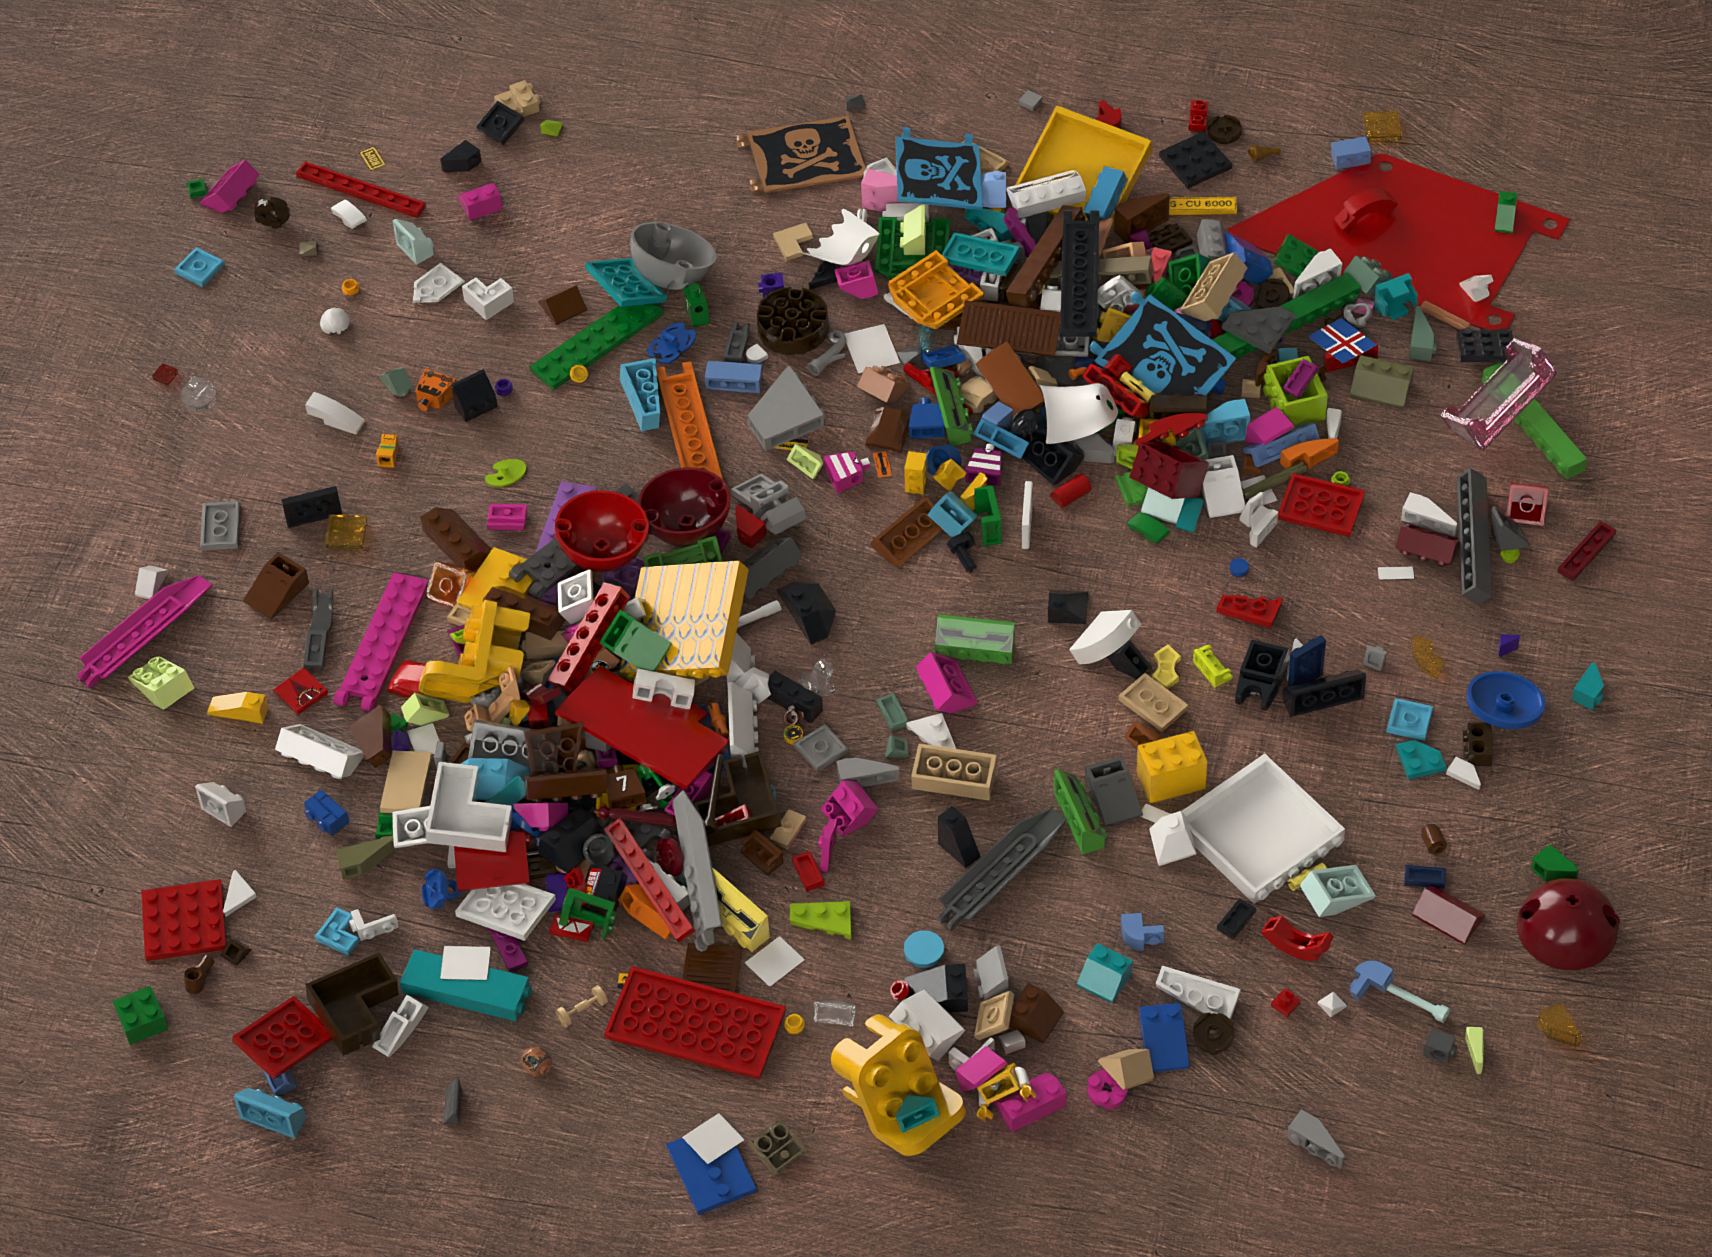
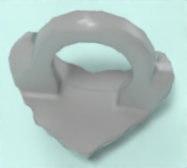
M1363 302L1357 304L1350 303L1344 308V318L1354 328H1365L1367 326L1366 321L1371 316L1370 306ZM1359 306L1365 307L1367 309L1366 315L1355 320L1352 315L1354 309Z

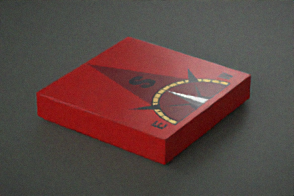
M304 667L273 689L274 693L297 715L328 694L327 689Z

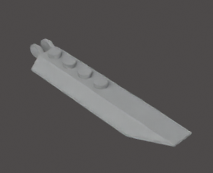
M682 790L672 801L683 855L684 875L688 887L687 892L693 916V927L696 933L694 942L697 950L702 952L708 948V945L714 943L713 930L716 927L722 926L704 821L685 791Z

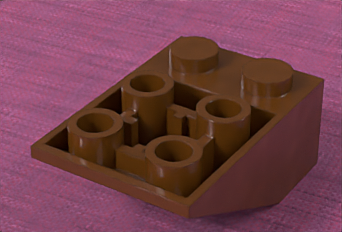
M277 552L264 565L243 602L272 620L309 584L307 570Z

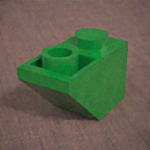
M1550 844L1532 859L1531 870L1544 881L1578 878L1579 869L1576 864L1566 859L1558 849L1553 848Z

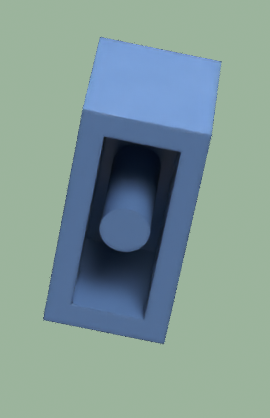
M1366 137L1331 142V157L1336 169L1371 164V149Z

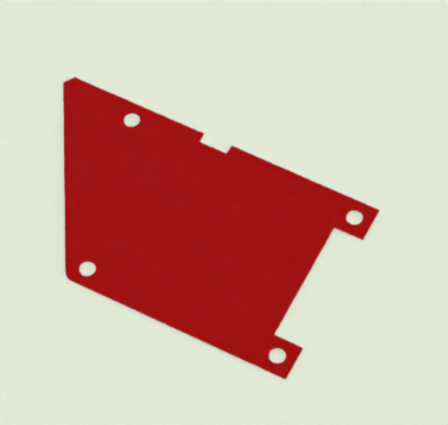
M1380 153L1371 157V164L1350 167L1228 228L1227 231L1254 244L1257 248L1273 254L1277 253L1288 234L1319 252L1331 248L1343 263L1341 275L1344 274V270L1355 256L1362 258L1366 256L1370 260L1375 259L1382 265L1381 268L1383 270H1387L1393 275L1392 279L1409 273L1412 278V286L1418 294L1417 306L1421 307L1424 301H1428L1469 322L1470 325L1481 329L1499 330L1508 329L1515 314L1494 307L1491 303L1533 231L1559 240L1570 218L1517 200L1513 233L1494 232L1499 193ZM1388 162L1393 168L1390 171H1382L1379 169V164ZM1371 188L1386 190L1399 204L1386 217L1378 212H1372L1363 216L1347 232L1343 231L1334 220L1345 208L1343 205L1345 201L1355 194ZM1551 219L1557 223V226L1553 229H1548L1543 226V222ZM1491 275L1493 282L1487 284L1490 295L1477 302L1473 301L1459 284L1473 276ZM1491 315H1497L1502 321L1498 325H1492L1487 321V318Z

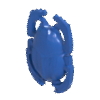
M673 323L658 336L660 340L656 338L649 345L647 352L652 358H654V354L661 355L662 359L659 358L658 362L668 365L680 356L678 351L683 353L693 345L696 340L695 330L684 329V323ZM658 345L657 350L654 351L653 348Z

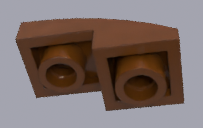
M1273 349L1270 354L1265 353L1260 360L1256 370L1255 385L1257 387L1265 382L1264 374H1266L1267 365L1277 363L1276 349Z

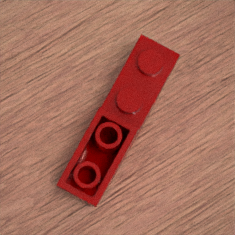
M1184 413L1162 418L1147 425L1150 432L1136 439L1135 445L1139 448L1142 442L1163 441L1170 436L1169 433L1171 432L1175 439L1177 437H1180V439L1190 434V430L1204 427L1208 417L1202 413Z

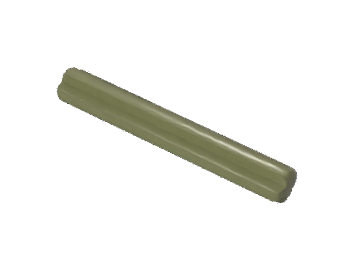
M1300 462L1243 489L1244 500L1290 480L1292 473L1300 475L1306 472V465Z

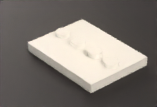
M526 884L476 889L470 891L455 910L456 917L525 941L555 902L556 898L555 894Z

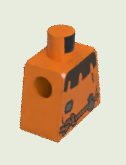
M425 368L416 388L417 401L419 402L418 408L422 411H427L430 406L441 409L453 397L451 384L455 383L456 379Z

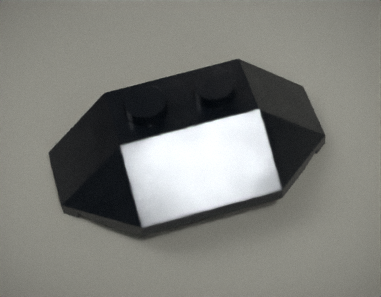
M793 582L777 589L778 595L810 645L828 638L836 610L819 584Z

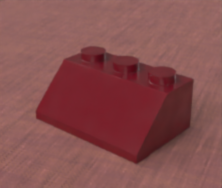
M1407 523L1401 526L1395 548L1400 549L1399 552L1402 554H1418L1420 559L1429 560V558L1436 560L1437 564L1447 566L1448 563H1453L1460 546V538Z

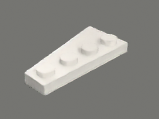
M1165 966L1161 967L1156 981L1157 988L1202 1014L1209 1012L1211 1014L1222 1013L1230 1020L1241 993L1238 988Z

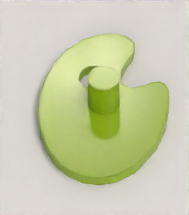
M519 459L499 461L493 465V469L498 471V473L485 476V482L492 487L512 485L525 475L527 470L526 464Z

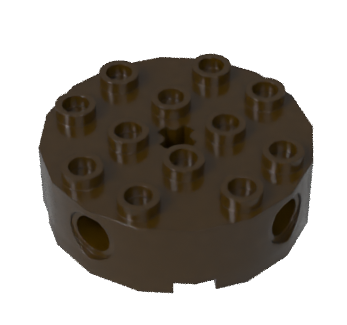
M783 287L770 292L760 301L756 313L758 336L763 344L773 352L786 355L806 354L808 351L821 345L829 331L827 305L820 295L810 289L802 288L800 290L792 289V287Z

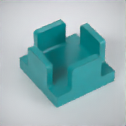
M1409 273L1376 285L1374 309L1377 313L1381 312L1383 317L1389 315L1391 320H1395L1408 315L1404 303L1411 302L1413 306L1417 305L1418 294L1412 286V278Z

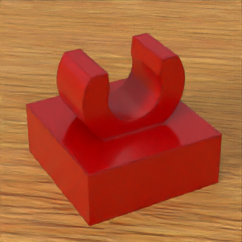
M1283 989L1271 1002V1007L1287 1018L1300 1005V999L1295 997L1294 993L1288 989Z

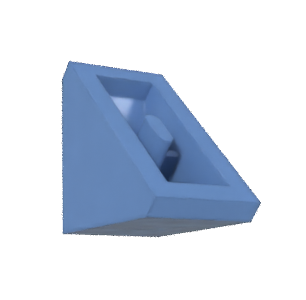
M998 401L982 415V418L1009 432L1013 409Z

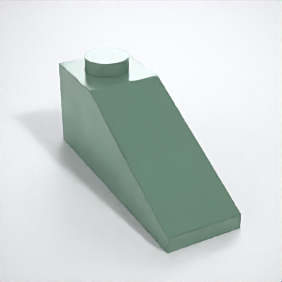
M1416 306L1409 358L1431 361L1432 354H1436L1437 343H1434V333L1421 307Z

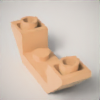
M509 666L498 678L502 693L491 703L489 708L475 704L467 711L464 716L467 730H473L474 719L500 723L510 711L511 700H521L513 667Z

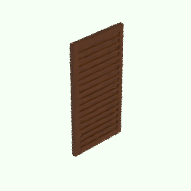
M965 300L957 345L995 349L1008 342L1014 352L1055 357L1061 312Z
M688 943L682 979L736 993L742 947L708 945V948L701 952L697 950L696 944Z

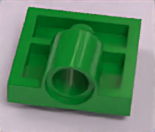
M1288 234L1278 249L1273 264L1299 277L1319 251Z
M1161 277L1156 284L1152 283L1148 286L1144 299L1150 294L1166 307L1175 311L1183 306L1189 295Z

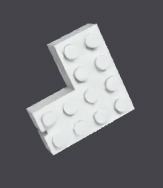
M446 762L438 763L425 831L427 843L506 852L512 822V807L509 805L475 802L479 783L478 766Z

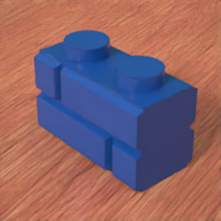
M319 790L304 803L306 817L310 821L315 820L322 832L327 831L333 836L340 831V828L349 824L348 813L323 790Z

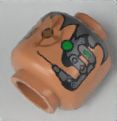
M529 1047L522 1054L521 1065L533 1077L545 1076L550 1072L552 1058L541 1047Z

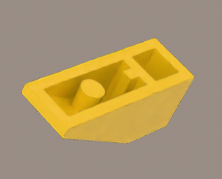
M242 692L213 697L207 715L263 724L269 708L265 695Z

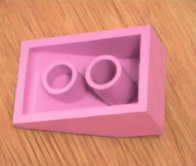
M868 169L861 182L862 208L881 212L886 211V204L908 203L897 201L896 175Z

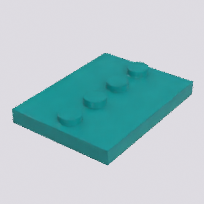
M632 258L586 262L585 269L620 307L666 302L667 295L658 286L649 282L641 275L635 267Z

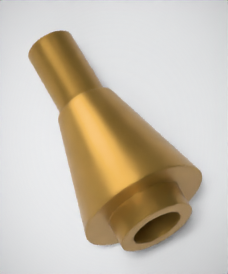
M1251 144L1248 149V157L1253 162L1281 153L1280 147L1269 148Z

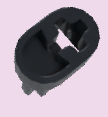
M964 532L952 537L947 542V546L953 554L957 555L966 572L971 573L973 569H976V565L967 549L974 545L975 540L970 532Z

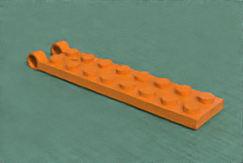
M691 361L682 363L683 374L667 377L664 366L656 368L657 381L680 467L704 469L716 474L723 480Z

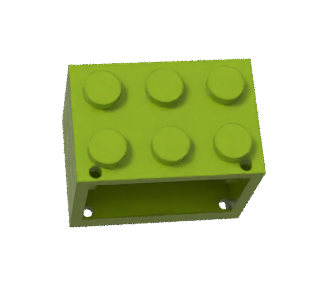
M1309 356L1267 365L1266 374H1264L1266 384L1263 386L1265 396H1268L1270 399L1271 409L1277 407L1294 426L1304 422L1314 423L1326 420L1328 395L1317 373L1299 399L1282 389L1302 359L1312 363Z

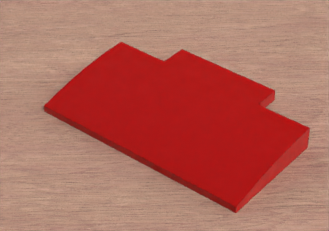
M602 666L593 671L556 710V715L570 723L583 722L582 730L685 790L715 763L717 755H724L727 752L730 742L727 738L701 724L707 715V712L692 703L690 709L670 706V698L660 693L654 694L651 702L632 698L634 683L631 684Z

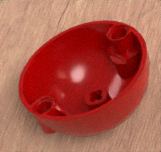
M596 490L579 494L568 500L560 508L555 518V540L559 543L565 555L576 565L586 570L591 569L593 572H610L624 567L636 558L644 544L648 541L649 523L645 511L635 500L618 492Z

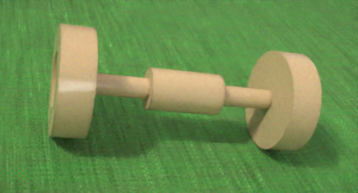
M599 985L592 988L593 998L588 1001L585 999L575 1005L574 1009L568 1013L563 1007L556 1009L557 1017L564 1027L572 1024L570 1015L580 1013L590 1007L592 1002L597 1000L601 1006L608 1003V999Z

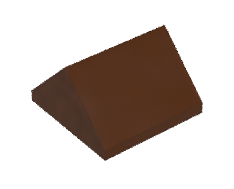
M577 285L568 286L538 300L540 306L555 325L587 311Z

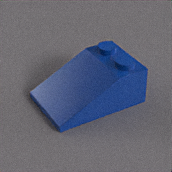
M1229 232L1224 233L1228 254L1235 253L1247 267L1243 279L1259 285L1273 274L1270 259L1254 244Z
M1181 1003L1139 1007V1024L1144 1049H1149L1153 1072L1188 1069L1189 1060Z

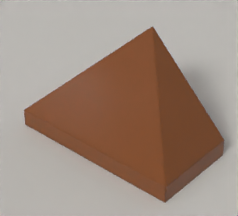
M1137 721L1133 722L1125 735V738L1137 748L1138 745L1162 739L1159 732Z

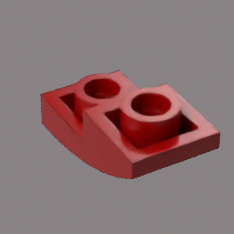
M1191 100L1188 131L1206 132L1209 101Z
M581 867L574 868L563 877L568 889L572 888L587 893V886ZM582 902L581 908H582L584 905H586L587 903Z

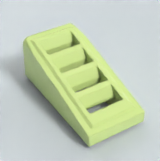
M1467 1027L1465 1034L1467 1046L1476 1073L1481 1074L1483 1069L1482 1027Z

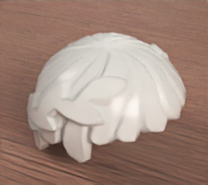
M340 308L328 309L322 315L320 321L322 331L330 334V332L340 334L350 324L349 315Z

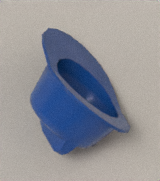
M952 445L935 446L926 453L927 472L935 475L939 466L950 459L959 466L962 463L960 452Z

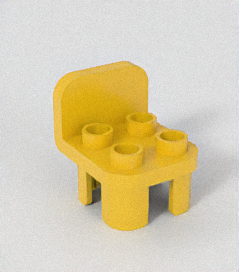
M484 600L481 607L472 605L470 617L466 619L463 632V640L470 642H466L463 654L461 653L458 664L444 661L427 662L420 677L419 691L431 697L470 703V698L475 697L481 692L500 687L498 678L509 666L513 667L516 680H518L524 656L523 652L518 650L521 632H525L529 627L530 613L499 607L497 602Z
M877 1014L869 1018L865 1024L867 1029L882 1038L868 1049L863 1048L848 1038L843 1039L832 1052L831 1064L839 1075L852 1082L855 1091L846 1086L842 1089V1092L848 1100L863 1109L873 1135L902 1155H917L924 1152L965 1117L966 1107L958 1093L938 1081L921 1034L908 1025H898L884 1015ZM907 1095L934 1098L940 1113L939 1116L904 1133L901 1132L895 1117Z

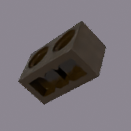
M1467 723V729L1463 730L1462 735L1463 742H1466V746L1463 749V757L1467 758V762L1474 766H1491L1493 759L1491 724Z

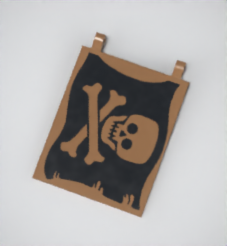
M849 116L749 131L747 136H736L738 149H743L747 145L751 146L761 181L758 179L750 180L751 193H757L761 189H764V193L862 178L866 169Z

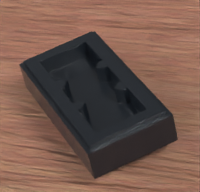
M1239 898L1217 925V930L1234 940L1256 913V908Z

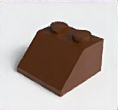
M1027 983L1012 1006L1009 1027L1044 1044L1064 1011L1046 991Z

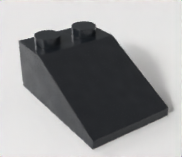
M965 964L942 965L904 978V981L910 986L906 999L922 990H926L948 1013L968 1012Z

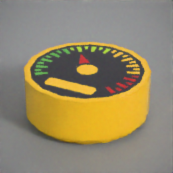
M791 725L784 730V740L788 744L794 745L796 741L803 738V730L799 726Z

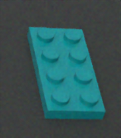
M954 232L941 255L948 260V264L1006 277L1020 253V247Z

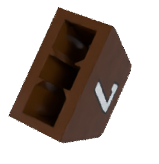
M615 765L612 768L613 773L607 775L609 810L613 808L626 809L647 804L645 790L633 769L624 770L623 765Z

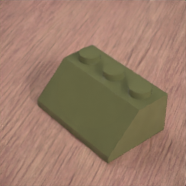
M1360 355L1354 373L1350 396L1404 408L1413 381L1414 367Z

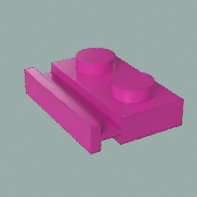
M490 504L487 529L525 530L527 505Z

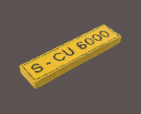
M1236 197L1170 198L1169 215L1237 214Z

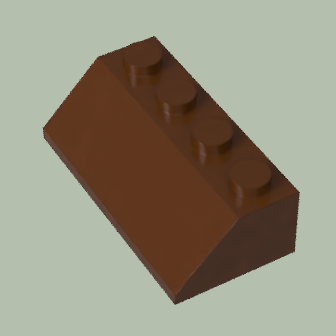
M435 507L420 516L422 529L426 535L465 575L478 569L492 550L453 509Z
M506 586L492 587L483 599V602L484 600L497 602L499 607L529 612V627L526 631L550 641L566 621L559 613L557 606Z
M604 768L524 775L526 799L531 800V803H542L543 799L551 798V802L563 801V797L568 796L571 797V800L583 799L582 795L598 798L602 797V793H607V770Z

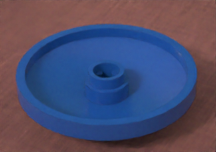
M1492 671L1480 674L1469 683L1466 693L1468 707L1478 718L1488 724L1505 729H1522L1534 725L1541 719L1545 708V698L1541 690L1528 679L1510 672Z

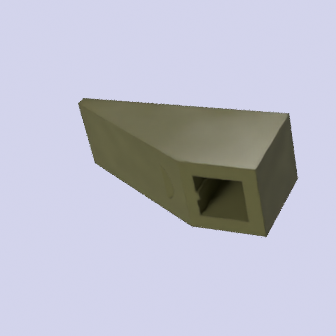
M393 835L337 849L336 853L343 880L365 874L395 851L397 848H394Z

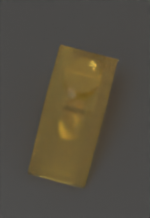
M1562 1002L1539 1011L1537 1026L1541 1032L1545 1033L1547 1038L1573 1047L1580 1046L1582 1035Z

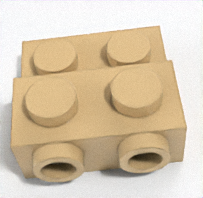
M525 80L509 85L510 91L494 96L495 102L498 100L523 117L540 111V97L538 94H533L532 84H527Z

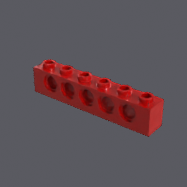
M603 583L548 678V681L555 688L559 687L571 694L581 684L603 646L599 643L619 610L623 611L630 599V596L621 587Z

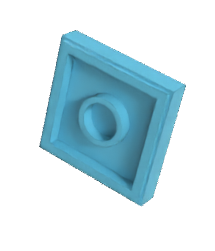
M196 247L174 271L175 274L204 287L220 271L225 263L224 260Z
M1395 698L1386 733L1425 741L1434 706Z

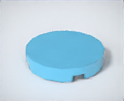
M921 930L914 932L906 939L904 955L906 960L914 964L915 967H933L944 956V944L936 933Z

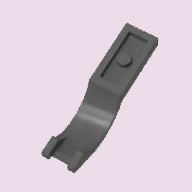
M313 588V619L311 628L307 632L303 666L304 668L323 669L327 637L332 624L333 589H328V594L318 593L317 588Z

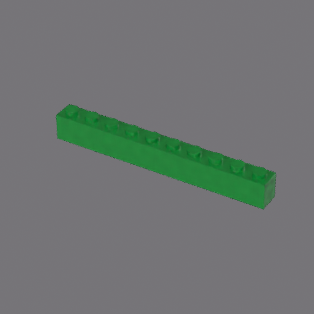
M1346 273L1279 306L1296 315L1295 320L1283 337L1293 330H1299L1307 323H1313L1321 316H1327L1335 309H1341L1349 302H1355L1359 297L1361 286L1349 273ZM1229 332L1212 339V341L1236 359H1241L1245 354L1259 349Z

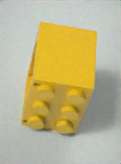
M1194 731L1138 745L1137 775L1149 804L1206 789L1207 759Z

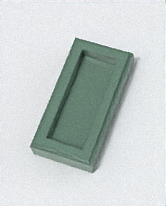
M894 693L876 699V704L891 732L906 727V723L909 720Z

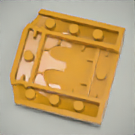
M937 250L890 280L888 285L893 301L918 324L933 329H938L962 313L965 300L978 302L984 298V292L974 283L968 284L948 266V260Z

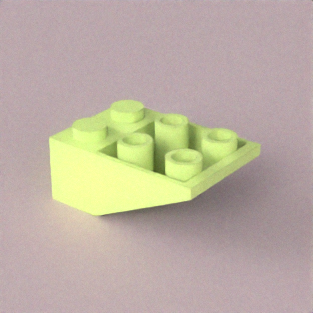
M160 656L150 659L146 665L133 671V674L128 676V679L154 705L163 710L194 689L184 669Z

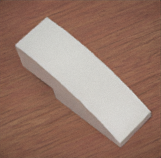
M313 392L305 404L307 414L323 419L325 425L356 435L365 423V419L348 407L316 392Z
M406 995L397 1012H392L380 1032V1040L376 1041L372 1047L390 1057L413 1032L429 1007L415 998Z

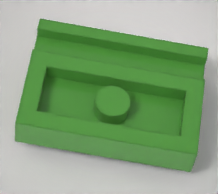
M1131 472L1123 473L1122 476H1115L1116 483L1127 507L1133 504H1143L1148 490L1147 486L1129 478Z

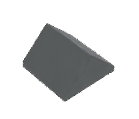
M1494 506L1492 508L1491 532L1500 550L1527 548L1530 544L1521 527Z

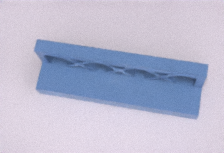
M1304 422L1294 426L1295 428L1266 445L1251 444L1244 447V454H1252L1255 467H1260L1280 458L1281 451L1303 442L1319 440L1316 424Z

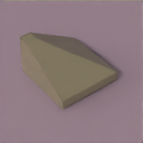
M317 241L299 242L300 257L316 256Z

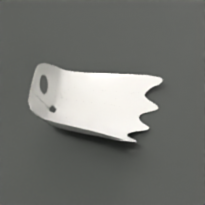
M842 209L844 222L832 225L834 234L828 238H820L821 246L819 248H807L810 254H803L842 266L856 264L869 254L877 241L879 233L851 212Z

